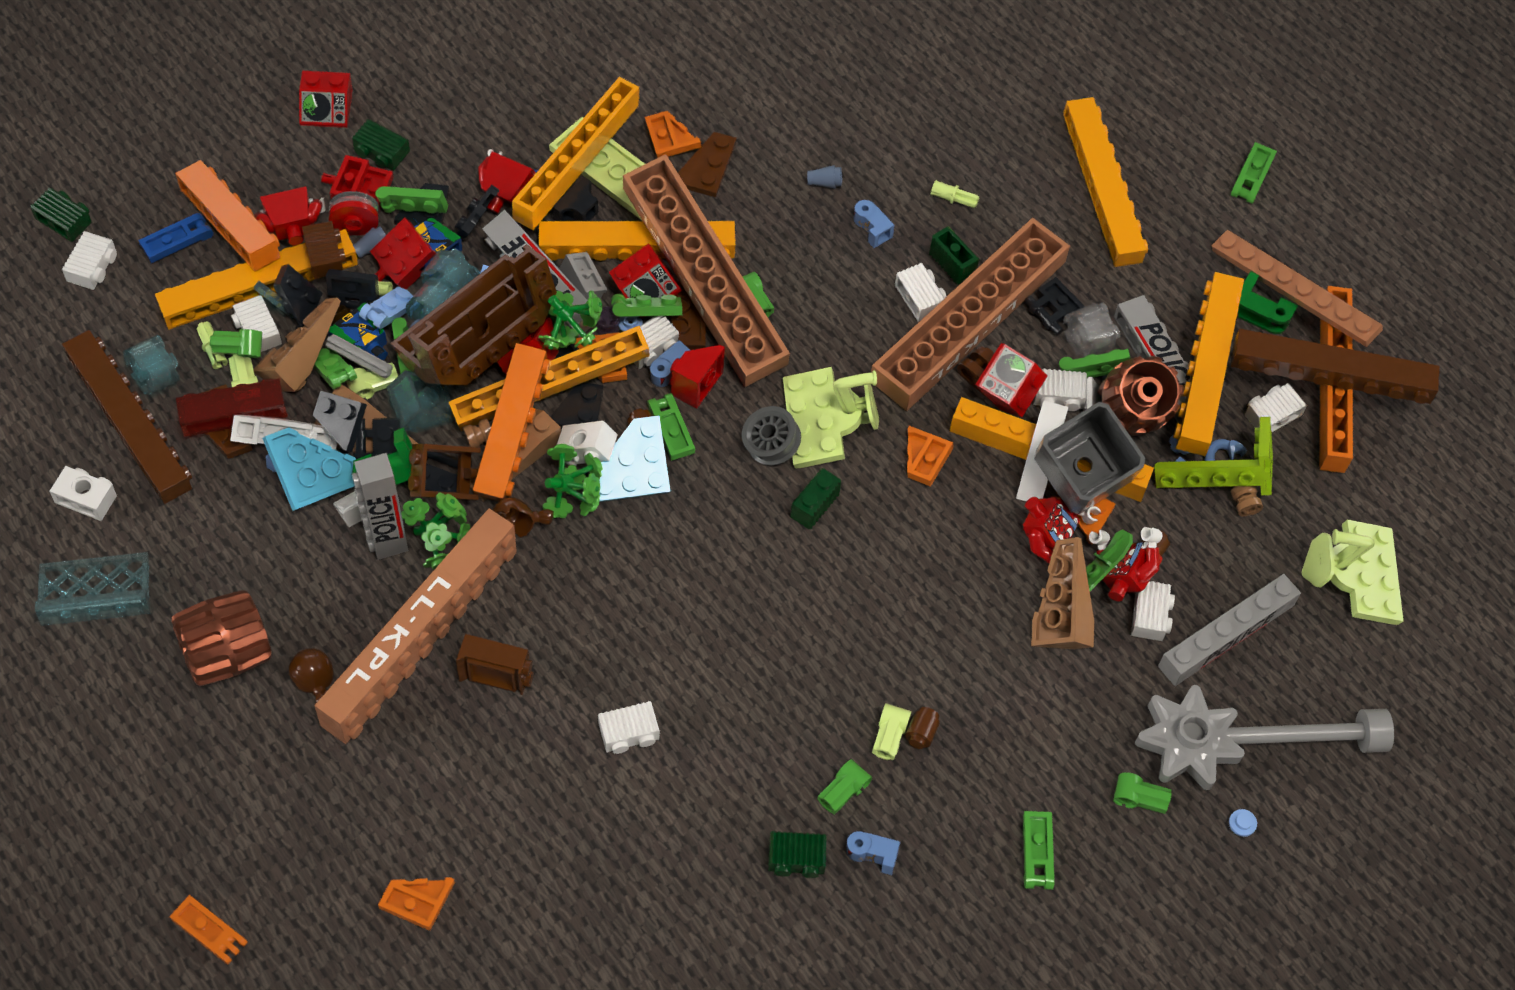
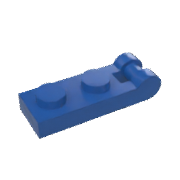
M196 213L138 241L149 261L153 263L195 242L211 238L213 231L210 226L205 224L206 220L203 215Z

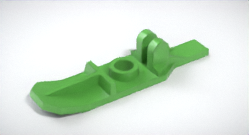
M1122 529L1115 533L1110 544L1100 555L1094 553L1096 559L1086 567L1089 591L1125 557L1133 543L1132 534Z

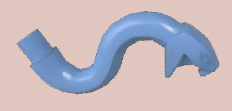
M1218 439L1211 442L1205 456V461H1215V453L1219 449L1226 450L1230 460L1234 459V454L1236 453L1240 454L1241 457L1244 456L1247 450L1238 441ZM1180 456L1175 462L1185 460Z

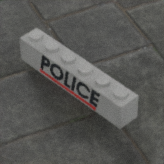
M505 210L483 228V231L488 236L484 240L493 250L498 248L502 252L500 258L505 254L516 258L524 251L523 246L529 245L547 259L556 291H561L563 294H572L574 299L573 305L586 304L588 300ZM574 313L572 318L584 332L589 330L591 327L583 326V319L580 314ZM568 321L564 322L565 326H569L570 329H574V327Z
M1144 295L1118 304L1114 318L1136 355L1142 356V358L1151 356L1162 358V363L1168 367L1173 366L1177 370L1178 374L1176 377L1179 385H1183L1184 388L1185 382H1190L1191 376L1186 375L1189 364L1181 357L1177 344L1170 339L1165 324L1159 321L1155 314L1154 306L1148 303ZM1181 396L1177 404L1185 403L1186 397ZM1177 412L1174 418L1177 423L1181 424L1182 418L1178 417Z
M387 453L354 462L356 473L351 475L355 485L354 488L370 553L375 551L379 560L407 552L408 546L395 479Z
M1282 574L1163 655L1158 667L1170 682L1177 686L1292 608L1301 592L1285 574Z

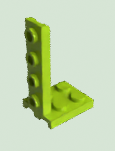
M1271 416L1260 417V427H1255L1256 444H1254V458L1256 460L1158 462L1154 468L1156 488L1261 486V495H1272L1273 447Z

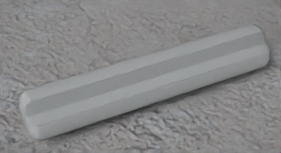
M335 334L327 338V348L383 378L391 375L393 367L387 362Z

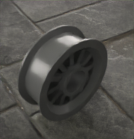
M768 406L755 411L746 420L742 429V441L755 461L763 465H778L789 460L797 452L801 443V431L793 416L787 410L777 406Z

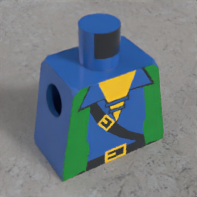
M413 218L409 220L436 252L421 268L424 275L428 276L463 251L461 237L435 219L429 218L422 224H419Z
M365 302L330 326L328 337L335 334L383 361L386 359L388 353L383 348L387 344L384 329L374 326V322L370 319L365 320L359 316L361 308L366 304Z

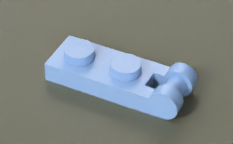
M398 286L373 303H366L361 308L359 316L365 320L370 319L374 322V326L382 329L392 323L395 318L401 317L417 305L418 298L410 294L408 290Z

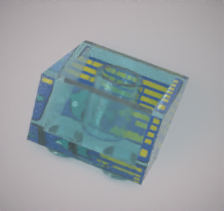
M405 370L386 387L396 417L400 418V428L404 427L405 430L419 433L456 422L449 404L451 400L444 384L425 383L414 372Z

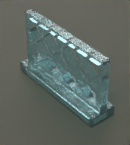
M148 552L39 564L38 601H35V612L41 626L149 614ZM142 561V566L135 573L127 569L132 562ZM105 565L116 567L107 576L100 572ZM78 568L89 570L80 579L73 575ZM59 571L62 573L53 582L46 578V572ZM123 572L129 578L119 585L113 579ZM96 575L102 581L92 588L86 582ZM67 578L75 582L66 591L59 587ZM135 581L142 585V590H126ZM108 584L115 588L112 593H99ZM81 587L88 591L85 596H72ZM53 590L61 595L57 599L45 600V597Z

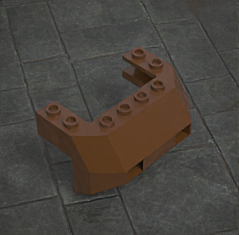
M527 244L523 246L524 251L516 258L505 254L390 344L404 365L425 383L467 385L492 364L499 361L501 357L515 347L516 343L523 341L544 324L551 308L548 299L557 294L547 259Z

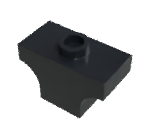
M586 177L580 179L570 190H567L552 207L554 221H590L599 212L598 199L592 195L591 181Z

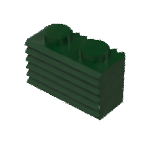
M367 119L364 125L352 137L356 154L362 158L367 157L375 161L379 167L384 169L388 168L394 171L410 152L408 139L370 119Z
M51 187L44 194H41V197H38L37 201L31 204L30 207L37 221L43 223L70 242H73L92 223L89 215L90 211L83 203L78 202L76 204L71 201V198L64 191L60 190L57 192Z
M949 226L932 235L929 255L935 258L938 265L944 268V271L947 272V275H950V278H953L956 285H960L978 268L980 259Z
M821 468L791 504L790 517L807 529H812L819 518L827 511L828 507L833 504L836 497H839L841 479L826 469Z
M772 831L769 840L768 871L774 872L775 875L781 877L790 876L791 873H802L803 877L817 878L819 874H824L826 868L827 835Z

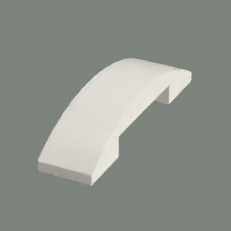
M1043 401L1016 499L1027 501L1031 497L1043 499L1048 479L1034 460L1035 452L1046 434L1064 424L1068 411L1067 406Z
M234 415L230 441L256 445L257 443L264 444L263 437L289 427L298 431L303 436L331 446L334 450H336L337 446L334 438L321 425L251 415Z

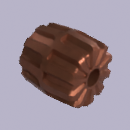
M1138 356L1121 362L1110 371L1106 379L1100 384L1097 392L1102 396V403L1110 406L1130 436L1156 431L1165 425L1180 409V405L1177 403L1179 398L1184 395L1183 385H1179L1176 377L1178 374L1177 370L1173 366L1168 367L1162 363V358L1157 356L1148 358Z
M245 590L202 601L172 616L173 629L179 641L180 650L184 654L185 663L190 670L192 679L198 686L237 676L271 659V647L261 617L252 597Z

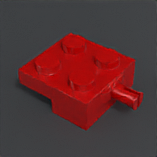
M345 155L337 176L323 173L321 182L332 185L329 192L332 204L336 205L343 201H360L371 205L379 214L381 202L377 199L376 191L380 187H390L394 176L393 171L370 166L369 160Z
M405 217L370 251L380 267L374 274L378 275V281H382L386 276H389L396 285L403 289H408L423 274L420 269L436 254L413 224Z

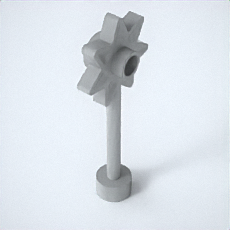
M1193 685L1181 705L1159 695L1152 696L1148 709L1156 725L1141 731L1135 740V744L1138 747L1162 755L1159 780L1161 782L1167 783L1187 771L1203 789L1210 790L1216 781V764H1238L1243 758L1245 752L1238 744L1357 740L1359 749L1363 753L1389 752L1394 743V725L1392 716L1387 709H1361L1357 713L1356 723L1230 727L1238 715L1237 710L1234 708L1208 710L1201 688L1198 685Z

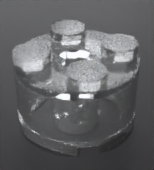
M1103 302L1099 304L1092 303L1064 317V324L1068 322V330L1065 331V336L1076 355L1082 354L1084 357L1090 354L1099 355L1114 348L1116 339L1120 338L1119 328L1112 323L1108 308Z

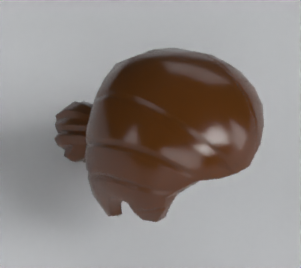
M514 497L502 499L493 508L494 512L514 525L515 534L520 538L526 536L532 530L535 523L540 522L549 525L554 517V511L549 509L539 512L532 511L525 502Z
M307 648L299 651L289 663V675L296 687L302 692L313 693L316 696L315 702L317 703L326 693V688L332 683L334 678V670L329 657L319 649Z

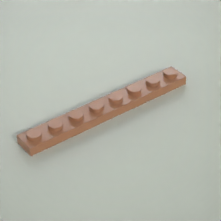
M1229 230L1212 245V251L1248 274L1250 271L1258 274L1259 281L1365 347L1383 331V326L1379 322Z

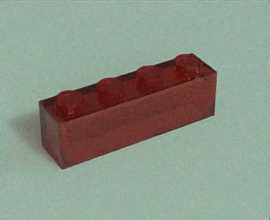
M280 378L265 379L251 384H238L235 387L225 389L217 388L198 394L189 393L176 398L179 422L184 437L232 428L234 415L280 419L288 417Z

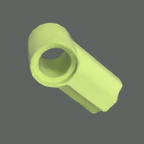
M233 354L228 359L233 378L231 384L236 403L262 398L251 358Z
M391 362L388 364L392 365L393 369L391 375L387 378H383L370 370L366 371L364 368H356L354 370L357 379L351 382L347 380L346 383L350 390L362 398L366 397V399H369L375 392L398 385L400 381L396 368Z
M885 703L878 725L880 727L872 750L873 754L885 760L895 759L902 734H905L911 711Z

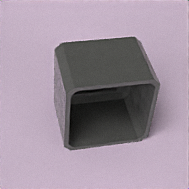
M1102 402L1094 404L1046 434L1037 447L1034 460L1069 511L1076 514L1083 513L1132 482L1145 463L1144 455L1108 404ZM1079 460L1088 461L1091 465V470L1088 472L1080 471L1077 462Z

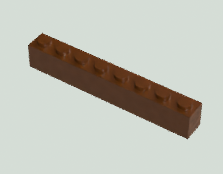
M1240 328L1233 342L1231 367L1239 368L1243 371L1251 370L1270 376H1283L1292 380L1314 382L1318 385H1331L1345 390L1352 389L1363 391L1367 394L1389 396L1393 399L1411 400L1420 404H1431L1438 392L1439 365Z
M87 330L62 343L71 364L162 502L166 504L192 489L189 481L192 479L190 471L186 465H179L177 461L180 458L173 446L167 447L165 444L167 438L160 427L155 429L153 426L155 422L153 416L148 409L143 411L140 406L143 403L138 393L129 390L130 383L123 372L120 374L117 372L116 368H118V365L111 354L108 356L105 354L104 350H106V347L99 336L95 338L91 331Z

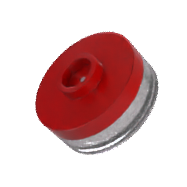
M347 191L339 193L331 199L329 204V221H332L334 229L339 228V231L346 229L348 235H365L373 227L377 228L379 204L372 196L362 192Z

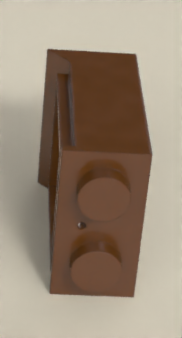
M412 444V450L409 454L411 476L408 479L410 497L436 498L438 493H443L445 495L450 494L456 499L478 500L479 495L469 494L470 479H476L478 469L471 468V453H481V448ZM427 452L458 454L457 493L425 491Z
M465 634L456 659L459 682L469 678V681L512 692L520 690V695H523L525 687L530 688L534 676V672L531 671L533 661L529 660L528 649Z

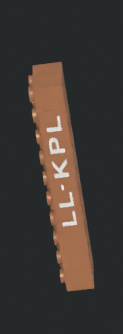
M665 154L624 174L623 190L719 345L725 347L724 354L744 387L787 366L790 356L788 349L667 155Z
M1034 218L1029 220L872 365L871 372L875 370L877 374L876 387L908 411L1066 262L1070 245Z
M490 508L482 515L314 705L322 728L345 744L351 738L356 739L363 730L362 725L367 719H373L381 709L380 704L386 698L390 699L398 690L400 681L412 675L416 668L415 664L420 658L424 659L430 654L433 649V643L438 638L442 639L446 636L455 618L460 619L467 609L466 605L472 599L476 600L482 594L483 586L488 580L493 581L500 572V566L505 561L509 562L514 557L517 549L515 528L512 523Z

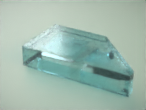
M260 281L256 283L254 290L293 320L295 319L293 313H287L283 300L274 291Z

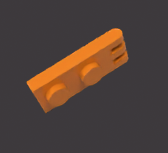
M190 895L170 915V919L227 965L232 959L224 952L228 950L235 956L240 952L232 943L236 941L243 947L248 943L245 938Z

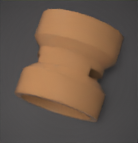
M487 418L480 420L477 427L470 424L462 427L469 447H480L483 442L487 443L491 430Z
M1235 486L1230 491L1233 500L1237 501L1238 505L1236 508L1239 516L1254 515L1263 509L1261 499L1256 496L1258 492L1256 486Z

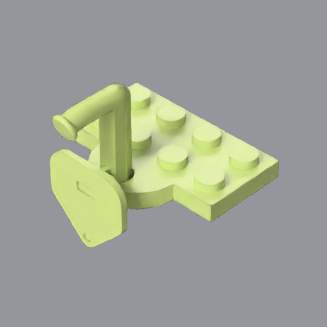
M832 367L783 377L786 408L801 431L800 446L792 456L795 468H804L845 459L843 436L851 434L860 424L871 423L874 430L878 429L879 415L871 384L873 386L877 384L875 370L871 373L840 378L837 381L834 379ZM864 385L865 397L859 398L851 388Z
M1346 520L1342 523L1343 532L1334 529L1332 538L1328 533H1321L1313 539L1302 569V576L1315 587H1322L1331 580L1340 590L1350 593L1352 617L1399 625L1403 622L1392 528Z

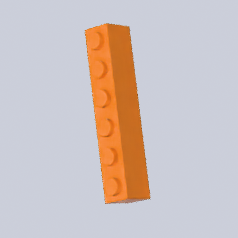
M199 160L175 173L183 194L254 271L281 258L278 250L280 243L275 234H269L264 223L261 220L257 221L252 210L248 206L244 207L239 196L236 193L232 194L226 182L223 179H218L211 166L207 167Z
M519 343L515 345L473 487L474 494L499 502L512 496L515 482H511L514 472H519L522 458L518 456L521 447L525 448L528 442L529 433L526 432L528 423H533L536 408H533L535 398L540 399L543 384H540L542 374L547 375L550 366V360L547 359L545 350Z

